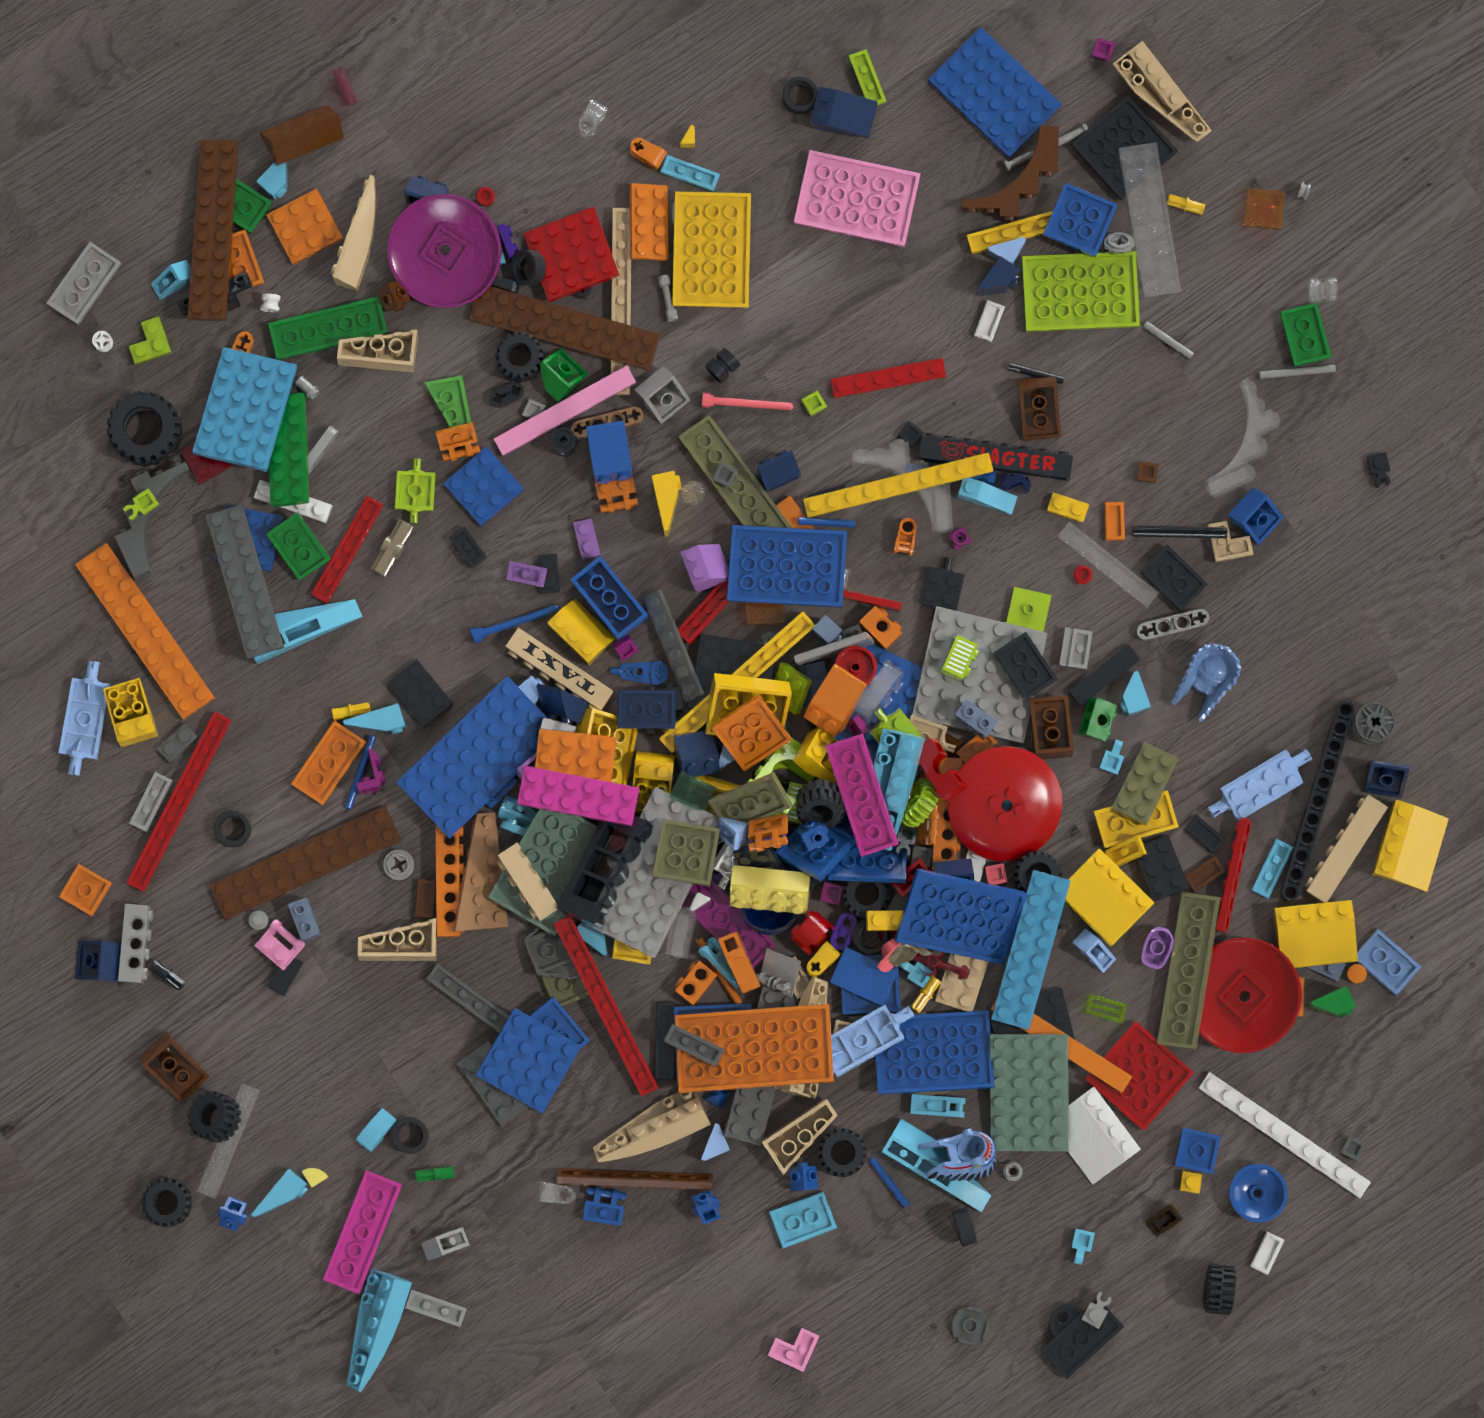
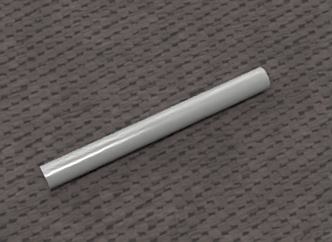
M1334 364L1260 371L1259 378L1267 379L1336 372V367Z

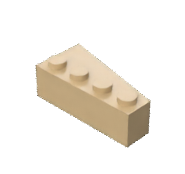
M416 329L410 330L411 332H394L389 335L379 334L373 337L339 340L338 365L414 373L418 331Z
M516 843L497 856L499 860L496 863L502 871L506 870L509 874L507 879L511 886H517L520 893H518V896L523 904L527 902L531 909L528 911L533 919L538 918L541 921L558 910L556 908L557 903L546 886L543 885L537 872L531 867L532 865L528 858L520 850L519 844Z
M436 918L402 928L398 927L393 930L358 937L359 961H437Z
M823 1098L763 1138L761 1142L784 1175L789 1167L796 1162L800 1155L838 1115L829 1101Z

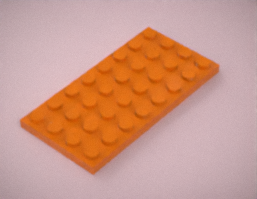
M829 1004L675 1015L676 1026L725 1049L716 1068L676 1048L679 1093L834 1082Z

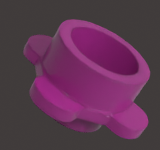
M963 527L949 534V539L953 541L954 548L957 550L971 542V538L968 537L966 529Z

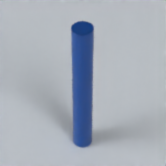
M798 517V525L855 528V520Z
M875 1157L871 1159L869 1163L903 1208L910 1204L877 1159Z

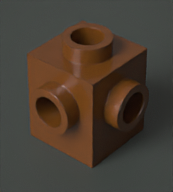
M398 281L387 283L377 291L386 312L392 310L395 312L401 311L405 308L404 305L411 301L407 291Z

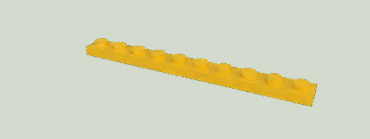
M985 453L805 498L803 501L807 517L811 518L994 471L990 455Z
M804 612L800 613L732 675L758 678L811 631L815 624ZM710 694L675 724V729H669L659 738L671 753L675 751L673 736L697 732L707 723Z

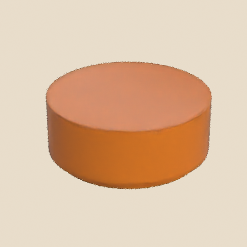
M1354 964L1348 968L1347 978L1350 982L1359 984L1366 979L1367 971L1362 965Z

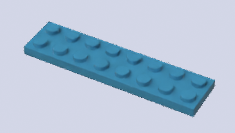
M1033 870L1027 889V897L1019 918L992 1014V1020L1029 1030L1071 880Z

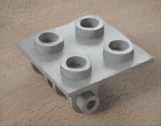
M767 948L761 973L756 974L760 985L772 988L773 990H779L782 994L792 997L801 961Z

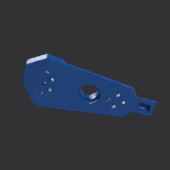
M662 661L625 663L620 668L611 667L610 675H619L624 680L660 686L668 678V668ZM640 668L643 670V674L637 675L635 671Z

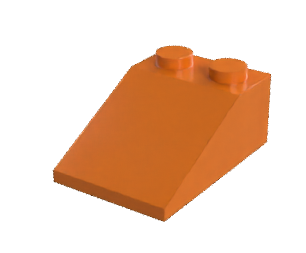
M834 664L811 700L803 717L836 737L845 729L867 684Z

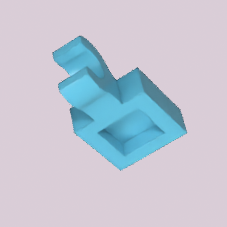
M1116 739L1112 751H1105L1100 769L1118 775L1124 756L1119 755L1123 745L1122 741Z
M909 962L899 965L900 968L909 972L907 979L922 989L930 979L926 973H933L919 962L915 966Z
M1075 1229L1071 1248L1077 1250L1073 1263L1081 1265L1084 1253L1091 1252L1095 1233Z

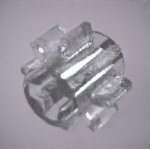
M689 481L688 485H684L681 495L685 499V503L697 505L698 501L703 500L705 490L702 484L697 483V481Z

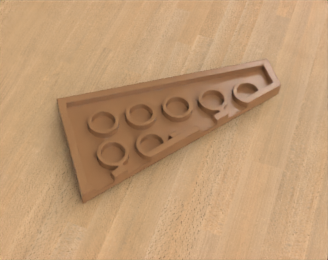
M495 812L478 813L474 815L470 835L471 842L467 851V864L464 867L459 894L460 901L456 910L457 917L452 932L509 927L507 909L488 898L502 874V870L496 863L499 860L497 856L500 854Z

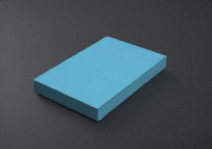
M824 1191L769 1212L782 1249L837 1228Z

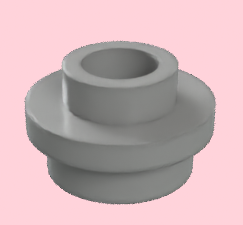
M1009 1162L1003 1168L1004 1177L1009 1181H1016L1022 1176V1167L1017 1162ZM1010 1168L1016 1169L1015 1175L1009 1173Z

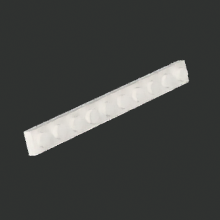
M1209 1072L1198 1089L1358 1198L1362 1197L1371 1182L1212 1073Z

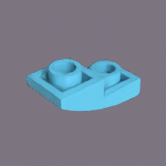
M382 1108L363 1129L356 1141L371 1153L383 1140L386 1133L397 1123V1120Z

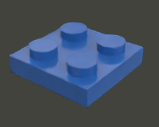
M1183 1127L1174 1166L1213 1174L1221 1136Z

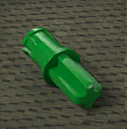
M453 1166L437 1169L433 1167V1169L416 1171V1182L434 1180L437 1182V1180L453 1179Z

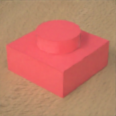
M1004 863L985 867L988 884L997 885L1008 882Z

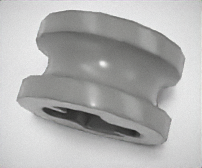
M1302 182L1297 198L1303 197L1304 200H1307L1311 184L1305 185Z

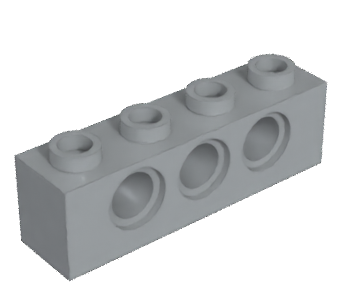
M125 904L118 975L119 982L144 984V980H147L148 968H145V964L150 956L147 942L151 941L152 931L149 930V922L153 921V910H150V906ZM136 920H142L143 926L139 930H135L133 927ZM135 939H140L141 946L138 949L132 948V941ZM133 958H138L139 966L134 969L131 968L130 961Z

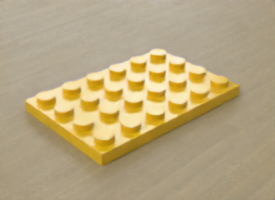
M675 192L673 306L749 308L751 193Z

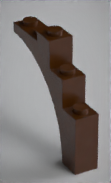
M1039 126L1037 144L1033 156L1025 170L1016 180L992 195L978 199L962 200L961 209H965L966 213H977V210H984V213H996V210H999V218H1003V221H1014V218H1018L1019 196H1022V199H1034V196L1038 195L1039 173H1042L1043 177H1053V174L1058 172L1059 126Z

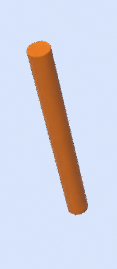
M703 937L696 941L700 948L707 945ZM710 963L735 1004H742L741 998L731 983Z

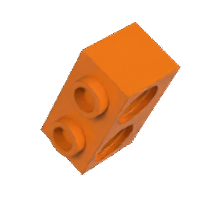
M698 961L697 964L693 962L687 969L689 974L686 978L681 977L675 984V987H677L675 992L692 1006L696 1004L717 977V974L701 961ZM697 970H704L707 974L706 978L698 980L695 977ZM692 985L694 993L686 995L683 992L684 986Z

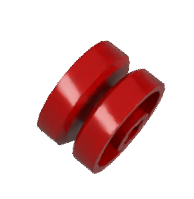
M860 646L845 648L834 662V664L866 683L865 689L872 683L877 670L876 659L873 654Z

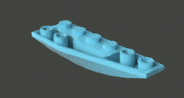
M355 599L275 614L285 648L254 657L257 664H260L362 618L363 616Z
M883 728L873 766L897 836L911 793L925 738Z
M901 1119L881 1153L982 1212L991 1195L977 1181L973 1179L969 1182L965 1179L961 1181H951L950 1179L943 1181V1179L926 1178L928 1171L941 1165L943 1162H949L947 1151L943 1147L918 1149L919 1144L936 1140Z
M371 1268L359 1304L346 1386L361 1392L375 1372L399 1324L412 1282Z

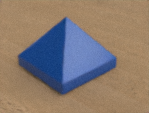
M728 1090L709 1091L705 1100L721 1109L731 1092Z

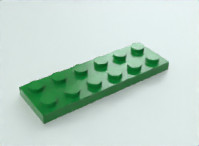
M379 296L268 323L277 360L337 347L339 340L366 338L379 334H388Z
M304 393L289 395L270 460V505L273 508L309 503L306 395Z

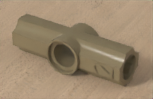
M399 519L390 536H387L380 548L381 552L371 567L373 571L386 577L394 561L398 560L405 547L404 544L414 527Z

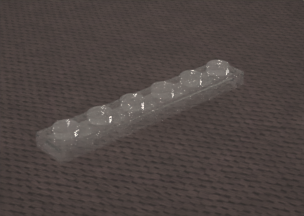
M1070 521L1057 536V538L1146 609L1159 594V592Z
M242 1083L235 1102L240 1106L238 1110H241V1115H239L241 1123L237 1125L239 1128L234 1131L235 1135L233 1137L229 1136V1140H222V1143H217L197 1192L214 1199L217 1198L260 1090Z

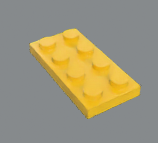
M1168 790L1163 792L1147 826L1112 811V806L1094 811L1104 849L1116 846L1135 836L1144 838L1179 827Z

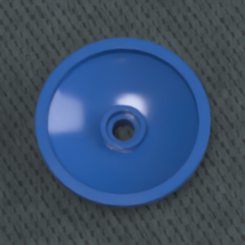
M1252 1164L1242 1168L1233 1177L1229 1188V1197L1232 1207L1242 1218L1251 1222L1261 1223L1274 1219L1282 1212L1287 1203L1288 1189L1283 1176L1276 1169L1265 1164ZM1255 1190L1260 1191L1259 1197L1254 1196Z

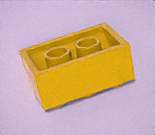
M576 599L564 606L547 623L588 665L616 639Z

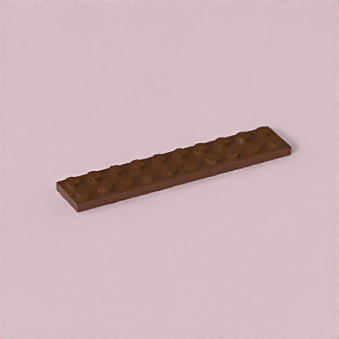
M200 140L188 305L189 320L227 321L239 151L238 140Z
M492 286L474 300L469 316L470 321L512 333L517 331L518 334L526 332L527 335L531 334L537 340L646 371L651 370L661 338V334Z
M385 805L210 884V888L224 919L228 920L399 843L401 838Z

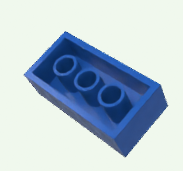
M601 556L570 579L572 585L617 641L648 619V614Z

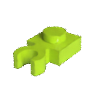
M148 488L133 498L134 505H127L123 510L125 512L133 510V515L129 519L134 520L140 511L143 515H146L160 504Z

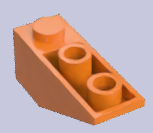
M733 932L719 938L723 953L742 993L744 994L761 987L740 934Z

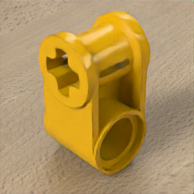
M826 941L808 962L807 973L811 977L821 976L840 957L841 953ZM812 964H813V965H817V964H818V965H819V972H818L817 970H815L814 972L811 971V969H812V966H811V965H812Z

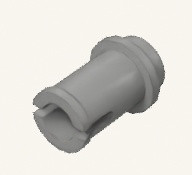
M301 376L296 381L295 385L306 394L307 399L313 400L319 394L318 387L313 386L304 376Z

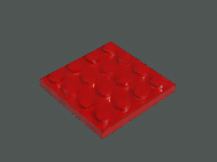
M594 207L523 233L529 250L538 251L545 259L546 273L541 283L549 303L620 276Z
M1135 1021L1104 1056V1059L1132 1076L1122 1093L1091 1073L1085 1080L1144 1131L1194 1072L1164 1045L1157 1044L1158 1040Z

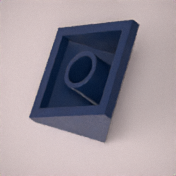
M1371 760L1367 766L1364 792L1402 798L1410 766Z

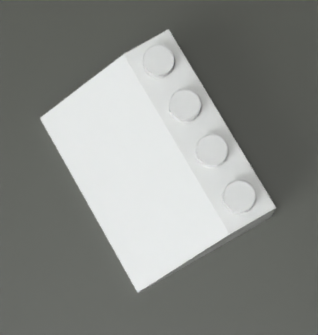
M1092 1087L1069 1104L1068 1152L1092 1185L1141 1150L1095 1087Z

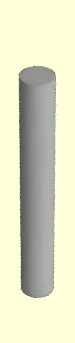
M1148 321L1143 326V328L1187 358L1191 359L1194 353Z

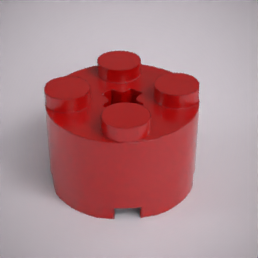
M812 910L804 917L805 921L802 925H796L791 931L793 934L792 941L809 956L812 955L811 950L816 952L830 937L827 934L829 930L833 932L835 929L818 911L813 912Z

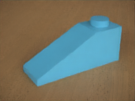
M972 478L963 479L957 496L959 499L1012 515L1017 496Z
M399 704L343 720L346 727L384 733L391 732L392 735L401 733L403 728H406Z
M288 1169L251 1215L258 1217L295 1200L297 1197L302 1198L308 1190L306 1188L308 1183L291 1169Z

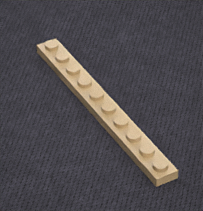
M613 208L612 256L620 276L612 279L611 320L631 326L629 208ZM611 361V374L625 366H628L630 370V366ZM630 387L614 396H630Z

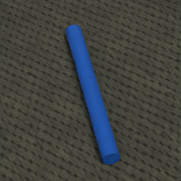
M369 735L344 808L352 810L358 792L356 783H360V779L363 778L370 758L368 749H373L377 738L375 736Z

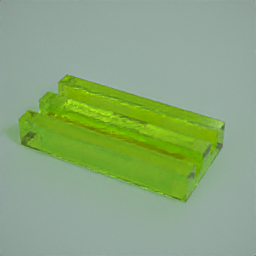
M1090 994L1085 1013L1123 1023L1128 1005ZM1094 999L1122 1007V1011L1095 1004L1092 1001ZM1094 1007L1121 1016L1117 1018L1090 1009Z

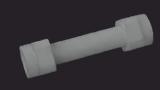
M669 275L659 276V286L662 288L667 309L665 311L667 322L678 320L677 310L673 306L669 287L671 285Z

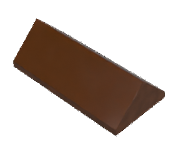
M327 105L259 133L276 166L344 138L339 114Z

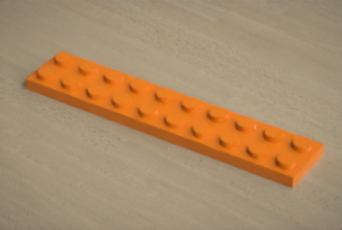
M107 543L75 564L183 720L215 699Z

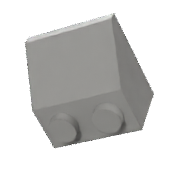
M664 366L634 389L645 406L661 424L691 401L675 376Z

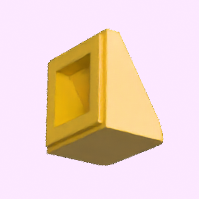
M690 125L680 143V148L695 147L694 125Z

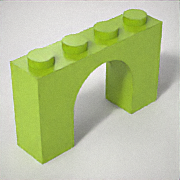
M792 738L790 742L776 750L774 754L772 753L767 756L764 761L766 765L764 767L760 765L754 774L757 776L754 780L781 768L795 772L808 782L813 781L816 776L805 772L793 761L801 744ZM787 794L793 807L796 800ZM792 807L772 816L786 814L787 816Z

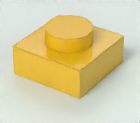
M1182 1171L1179 1191L1199 1194L1202 1174Z

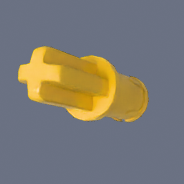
M1170 194L1167 200V205L1183 209V212L1189 211L1201 216L1205 208V204L1189 200V197L1186 199Z
M368 702L356 705L348 704L346 707L332 709L334 721L353 718L354 716L371 712Z
M930 977L924 988L919 990L920 993L912 1003L911 1008L920 1013L928 1000L933 998L932 995L941 984V981L935 977Z

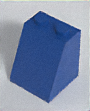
M624 421L587 426L595 484H607L610 481H626L629 478H633Z

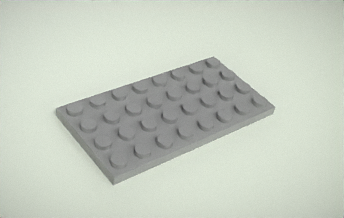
M657 787L654 788L640 818L647 820L653 826L652 834L645 844L641 842L639 856L634 861L627 863L629 875L622 885L615 887L617 899L615 904L608 909L610 912L608 922L603 926L602 930L586 924L654 959L693 885L692 883L652 876L662 820L666 819L718 828L719 821L717 816ZM629 837V839H628V841H627V843H626V845H625V847H624L622 853H624L625 851H627L628 848L630 847V844H631V838H630V837ZM618 861L609 877H612L618 871ZM604 886L597 901H600L605 896L606 886Z

